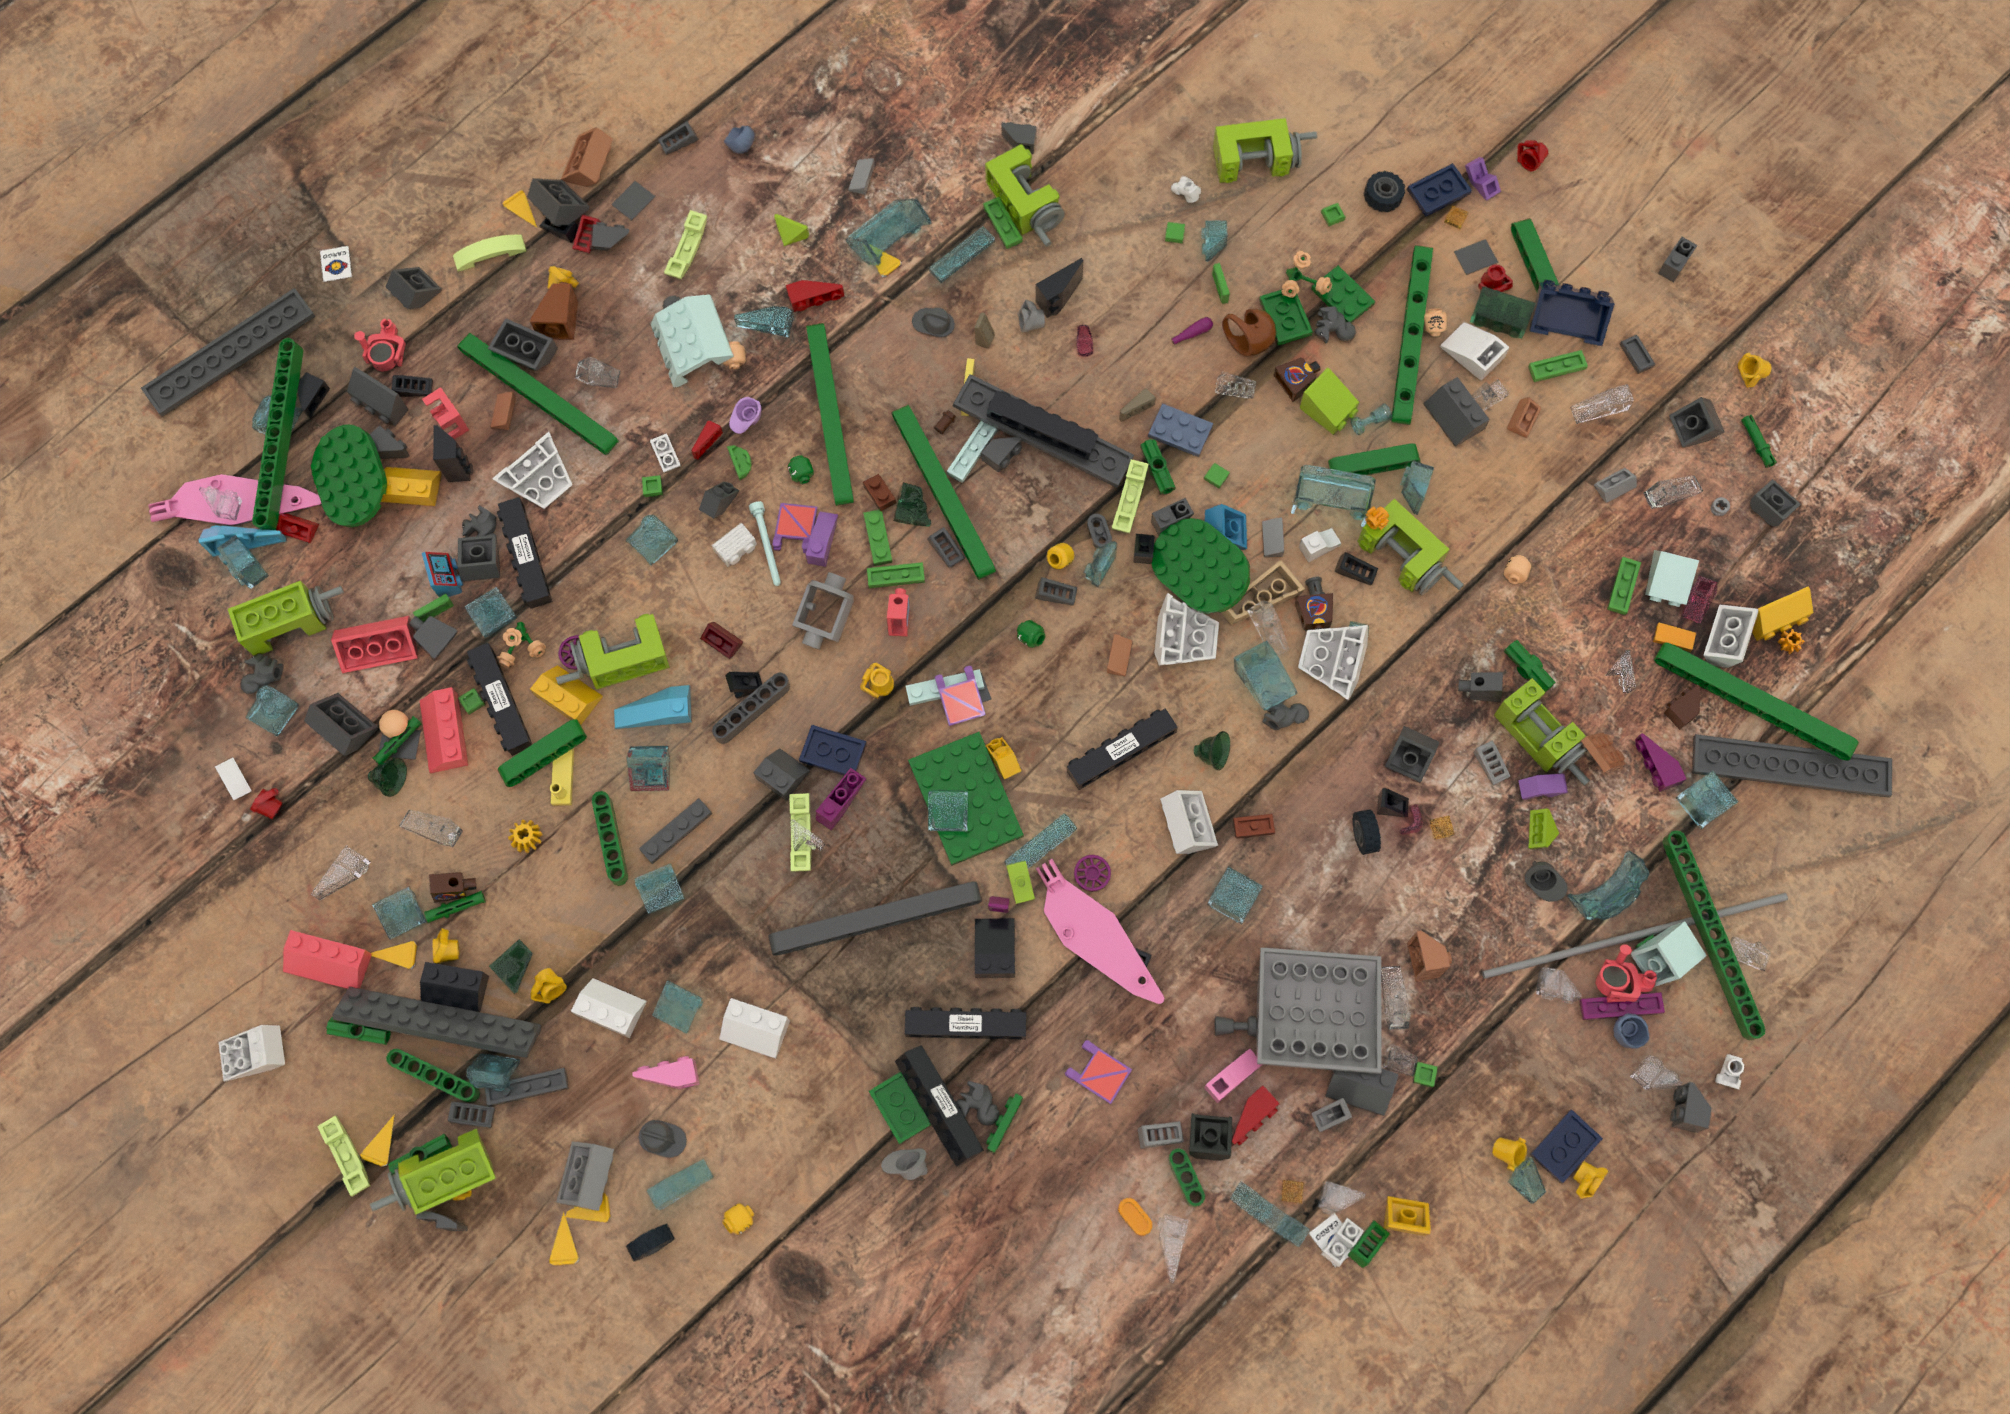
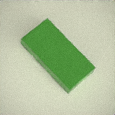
M1217 263L1213 266L1212 276L1222 304L1229 302L1230 293L1221 265Z
M444 594L414 611L413 614L425 622L429 616L435 617L453 607L454 604L448 595Z

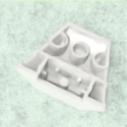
M550 432L540 438L532 448L509 467H505L492 478L494 481L543 509L572 486Z
M1167 593L1157 622L1154 654L1159 666L1215 659L1219 622L1191 609L1186 603L1177 601L1172 598V595Z
M1368 625L1307 630L1298 668L1349 700L1359 680L1368 642Z

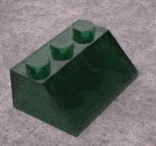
M1483 286L1470 323L1492 329L1494 332L1508 334L1513 338L1522 339L1536 303Z

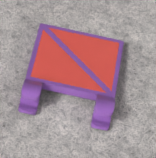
M781 503L772 543L774 550H781L782 538L803 540L802 549L803 553H806L818 508L816 506Z
M971 666L964 668L967 681L945 687L942 675L935 676L949 726L986 715Z
M1086 1040L1082 1048L1093 1054L1092 1058L1081 1075L1074 1069L1068 1068L1065 1076L1111 1104L1132 1069Z

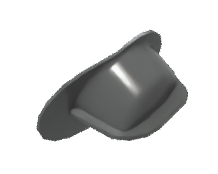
M923 308L918 310L912 317L913 327L924 334L945 337L954 330V319L942 308Z
M1534 861L1530 869L1526 871L1525 882L1543 900L1549 902L1558 901L1566 895L1568 890L1567 883L1548 862Z
M652 1120L643 1125L639 1132L640 1145L644 1150L653 1154L672 1158L681 1154L686 1147L687 1138L684 1131L670 1123Z

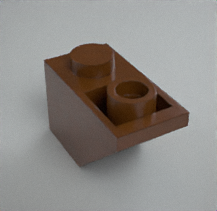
M1699 685L1693 689L1688 687L1681 693L1683 697L1679 700L1674 698L1667 704L1669 708L1664 714L1679 730L1700 713L1701 687Z

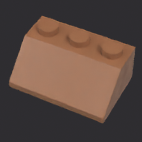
M597 127L578 135L561 180L585 187L596 184L600 179L601 169L606 164V156L611 151L613 138Z
M1421 930L1416 931L1407 942L1416 982L1439 978L1452 964L1451 954L1446 951V947Z

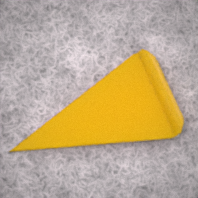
M523 190L518 191L503 202L504 207L537 228Z
M865 243L882 277H886L901 265V260Z
M414 941L372 952L371 954L373 957L412 969L415 966L417 944Z
M395 1114L360 1154L363 1160L379 1166L387 1165Z
M603 1193V1200L599 1211L575 1207L566 1212V1217L607 1222L610 1218L608 1196Z
M564 1212L549 1259V1263L552 1265L575 1264L579 1261Z

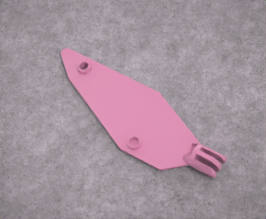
M221 474L184 483L171 499L148 504L151 522L178 517L232 526L252 521L258 480ZM283 484L279 514L321 505L322 503L319 495L298 486Z
M1053 859L1048 861L1057 877L1054 876L1046 862L1042 864L1050 881H1048L1040 867L1036 868L1047 887L1044 913L1063 945L1133 995L1158 1004L1163 1003V994L1115 914L1065 880ZM1141 977H1145L1146 982L1144 984H1140L1139 982Z

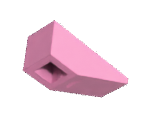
M1248 1049L1209 1081L1204 1089L1218 1104L1262 1065L1257 1064V1056L1251 1049Z
M689 1056L680 1057L677 1059V1062L669 1063V1061L657 1063V1067L653 1068L649 1066L637 1068L638 1071L632 1072L633 1077L636 1079L677 1089L700 1085L695 1060L689 1059Z

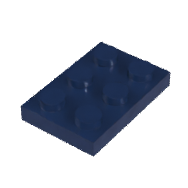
M1453 163L1407 187V191L1425 217L1470 195L1472 189Z
M811 725L799 762L840 775H845L850 768L857 772L867 743L864 740Z
M1571 1109L1530 1155L1562 1184L1603 1138Z

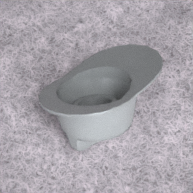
M920 1148L892 1152L884 1158L881 1167L888 1174H900L906 1180H914L919 1176L926 1175L928 1172L925 1162L926 1151Z

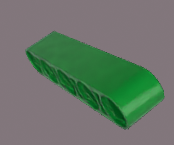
M1529 218L1512 223L1511 233L1536 292H1538L1540 282H1544V280H1551L1559 285L1532 220Z
M1414 443L1338 456L1328 461L1332 480L1335 481L1414 467L1421 463L1417 446Z
M577 719L570 720L500 765L498 772L506 787H513L585 741L587 736Z
M598 791L592 796V805L607 876L614 885L622 886L628 880V872L613 802L606 792ZM601 799H606V803L604 805H598V802ZM609 816L610 821L606 824H603V818ZM614 835V839L611 842H606L607 836ZM613 853H618V857L611 861L610 856ZM618 871H621V877L618 879H614V874Z
M392 1049L387 1054V1063L406 1074L467 1103H474L479 1099V1088L400 1049ZM401 1054L402 1060L400 1063L395 1064L396 1056ZM419 1063L418 1071L413 1072V1065ZM436 1071L437 1077L435 1080L430 1081V1074ZM454 1079V1087L448 1089V1082ZM468 1088H472V1095L466 1098L465 1091Z

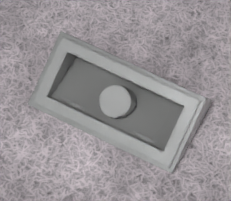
M873 158L857 161L849 186L850 192L866 195L875 167Z
M1623 468L1595 483L1594 487L1602 499L1608 503L1636 488L1637 478L1629 470Z
M1282 517L1262 521L1264 557H1283Z

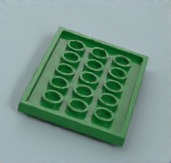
M980 732L908 760L951 866L1024 837Z

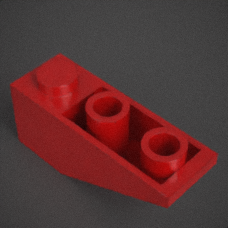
M801 280L785 285L793 312L804 311L809 307L820 306L825 302L836 301L845 296L842 284Z
M1263 1085L1246 1100L1232 1137V1146L1236 1143L1240 1146L1248 1139L1246 1136L1251 1130L1256 1132L1263 1125L1261 1121L1266 1116L1270 1119L1278 1112L1276 1107L1280 1103Z

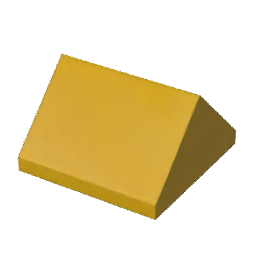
M1388 1196L1384 1229L1422 1236L1429 1235L1431 1232L1429 1203Z

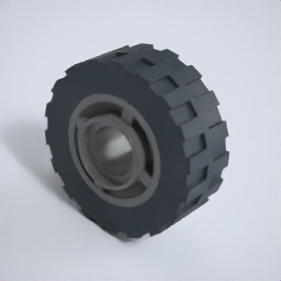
M1379 171L1373 174L1367 181L1364 190L1365 201L1374 210L1379 212L1393 211L1402 202L1405 194V184H1403V180L1397 174Z
M1371 809L1354 812L1352 817L1353 832L1359 851L1363 855L1379 852L1381 849V836L1375 814Z
M663 1224L643 1233L630 1242L626 1248L634 1262L658 1252L675 1240L668 1224Z

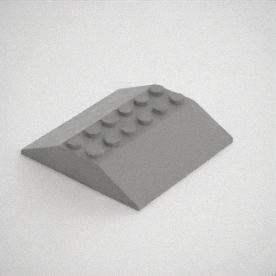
M1261 947L1256 1017L1257 1064L1381 1074V957Z

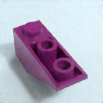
M1643 733L1635 739L1636 749L1638 752H1641L1644 758V765L1650 771L1652 782L1655 787H1658L1659 792L1681 785L1686 780L1685 774L1675 758Z
M850 768L816 810V820L832 830L849 808L866 778Z

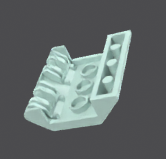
M711 295L684 297L656 313L651 322L654 336L659 338L657 344L665 366L670 369L669 377L673 387H679L687 383L688 380L683 377L684 375L711 360L719 365L734 357Z

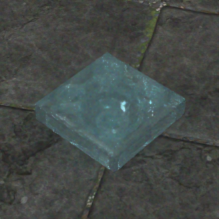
M497 587L465 606V609L484 638L517 619Z

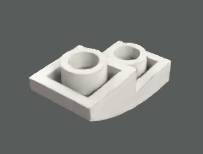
M667 434L650 440L664 473L681 466Z
M234 758L215 766L233 800L252 791Z
M1347 1218L1328 1243L1322 1255L1339 1267L1350 1250L1355 1246L1364 1230Z

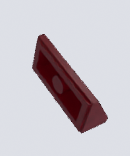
M716 622L708 623L700 638L728 659H731L743 644L742 640Z

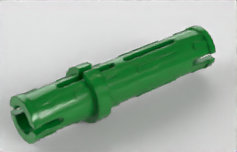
M1753 415L1745 416L1741 419V422L1756 448V454L1762 459L1765 468L1774 466L1777 461L1772 455L1771 447L1766 443Z
M412 716L408 721L405 731L408 728L410 729L399 740V737L402 735L400 734L399 736L392 737L389 742H385L383 744L384 747L372 759L382 766L392 754L398 752L397 749L422 723ZM396 742V744L386 754H384Z
M479 891L447 904L444 902L439 907L424 911L427 922L431 923L443 917L449 918L451 914L475 905L485 903L486 900L483 892Z

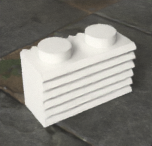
M740 523L715 542L712 547L714 552L728 567L730 564L738 563L741 556L745 553L752 552L757 543L754 536Z

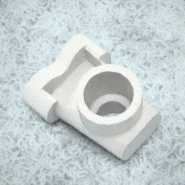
M1186 176L1181 177L1178 183H1174L1171 186V191L1177 195H1184L1188 203L1196 202L1200 197V187L1195 185Z
M1727 1054L1720 1074L1717 1073L1715 1082L1740 1089L1742 1080H1739V1077L1744 1071L1742 1058ZM1731 1062L1734 1065L1732 1069H1730Z

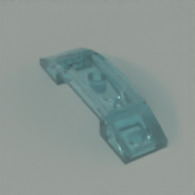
M1241 1181L1229 1198L1249 1215L1297 1247H1300L1310 1231L1305 1225L1285 1214Z

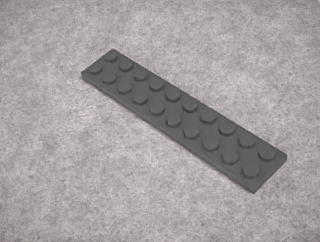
M294 288L141 387V389L159 415L163 417L316 316Z
M969 374L953 403L954 408L1013 437H1019L1023 442L1118 488L1131 459L1133 460L1134 458L1133 454L1098 437L1089 459L1085 460L987 417V410L996 391H1006ZM1010 394L1011 397L1016 398V399H1020V398H1018V397H1016V396Z
M1698 734L1693 736V774L1887 798L1892 796V758L1853 754L1849 761H1845L1820 749Z
M353 987L347 989L332 1014L333 1020L525 1058L528 1057L541 1031V1024Z

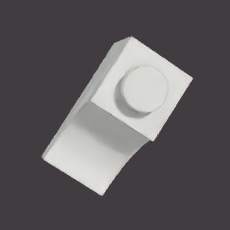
M1332 528L1323 532H1318L1317 530L1301 539L1299 549L1309 563L1341 546V542Z

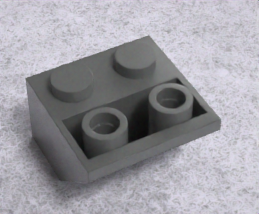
M1688 1082L1675 1089L1673 1100L1676 1101L1675 1109H1672L1670 1120L1673 1121L1672 1127L1694 1133L1708 1129L1712 1108L1693 1082Z

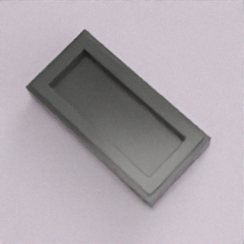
M1638 335L1621 341L1619 345L1638 374L1655 366V362Z

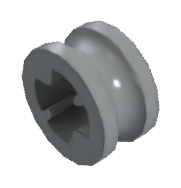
M1722 497L1715 499L1711 505V512L1716 516H1724L1730 509L1729 501ZM1720 504L1721 507H1724L1723 510L1717 507V505Z

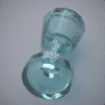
M1383 403L1373 410L1369 417L1364 419L1359 417L1352 418L1351 425L1355 433L1361 435L1365 432V426L1371 423L1377 424L1392 420V413L1389 407Z

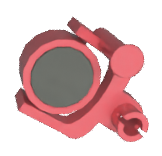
M383 319L380 322L382 327L380 334L370 335L368 341L365 339L364 332L358 331L355 333L354 338L364 350L362 357L367 364L371 362L372 366L381 372L389 371L396 365L402 367L406 344L402 337L397 336L398 330L390 319L388 321ZM392 344L398 345L397 352L395 351Z
M1626 944L1620 946V952L1615 961L1605 960L1596 978L1597 989L1607 996V1002H1635L1638 1000L1641 992L1652 991L1656 983L1657 975L1655 972L1648 970L1644 974H1638L1634 964L1624 962L1627 955L1632 952L1631 947ZM1631 981V994L1624 993Z

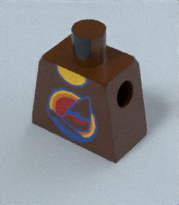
M1298 358L1275 367L1274 377L1291 401L1294 402L1316 380L1315 373L1319 372L1321 368L1317 361L1308 365L1304 358Z
M1333 593L1297 596L1295 606L1303 630L1327 629L1331 627L1333 620Z
M462 872L429 874L430 894L434 903L466 897L465 891L477 889L476 878L464 879Z

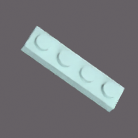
M980 421L947 470V475L963 483L980 458L981 452L991 442L999 429Z
M980 669L974 670L973 673L978 690L984 689ZM965 673L943 677L945 687L967 681ZM935 679L906 686L910 706L941 699Z

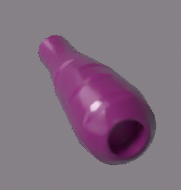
M1209 317L1201 318L1179 335L1171 338L1173 344L1175 345L1181 341L1208 332L1212 329L1213 322Z

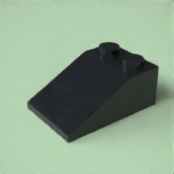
M1082 258L1036 284V303L1043 310L1047 318L1060 313L1082 281Z
M1014 918L975 919V978H1015Z

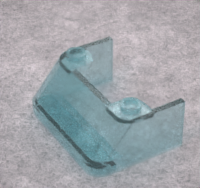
M897 199L849 235L845 241L868 265L881 264L880 261L884 250L906 233L912 232V234H915L921 230L922 225H930L932 221L918 199Z
M1304 465L1300 469L1295 486L1291 514L1295 513L1296 507L1300 510H1307L1313 504L1350 510V515L1355 520H1362L1361 527H1364L1367 511L1371 507L1376 480L1371 476Z

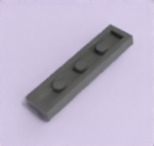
M698 798L643 844L639 850L652 864L655 863L712 815V812Z
M561 1068L485 1085L484 1088L487 1106L490 1107L569 1089L566 1069Z

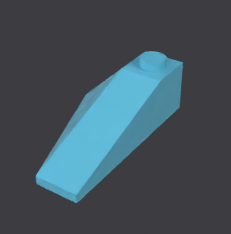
M219 525L204 529L198 539L199 543L213 557L287 541L286 537L276 530Z
M690 685L669 687L615 709V729L692 722Z

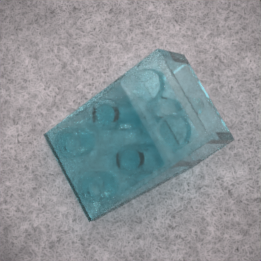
M1267 641L1234 657V671L1264 711L1297 694V690L1277 653Z

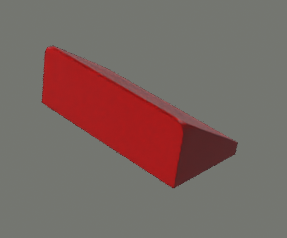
M284 513L279 514L276 531H280L283 535L311 543L319 524Z

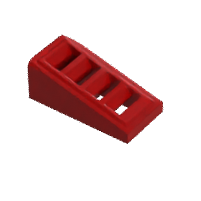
M586 215L581 216L572 249L590 254L591 234L584 233V230L591 231V228L586 225H596L597 222H601L599 219ZM582 236L588 237L589 241L581 239ZM579 243L587 244V248L579 246Z
M709 420L707 421L691 450L694 459L698 460L723 434L720 425Z

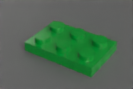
M1339 265L1324 276V278L1329 277L1332 283L1331 290L1328 293L1326 292L1322 295L1316 290L1315 284L1311 288L1328 307L1335 306L1343 314L1346 322H1354L1375 304V300Z
M1282 290L1260 296L1259 301L1263 310L1272 317L1275 323V339L1278 346L1313 334L1297 294L1295 297L1290 298L1284 296Z
M901 1072L869 1091L899 1145L931 1126Z

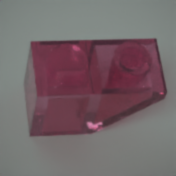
M1699 575L1689 594L1682 617L1701 623L1717 594L1718 582Z

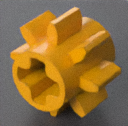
M1372 506L1367 511L1365 521L1370 528L1375 530L1379 527L1382 530L1388 525L1389 520L1387 518L1389 514L1383 507L1379 506L1376 509Z
M1793 629L1789 633L1784 631L1781 634L1782 638L1778 640L1782 647L1781 651L1785 650L1791 654L1794 650L1796 652L1801 650L1800 645L1805 642L1801 638L1802 633L1794 632Z

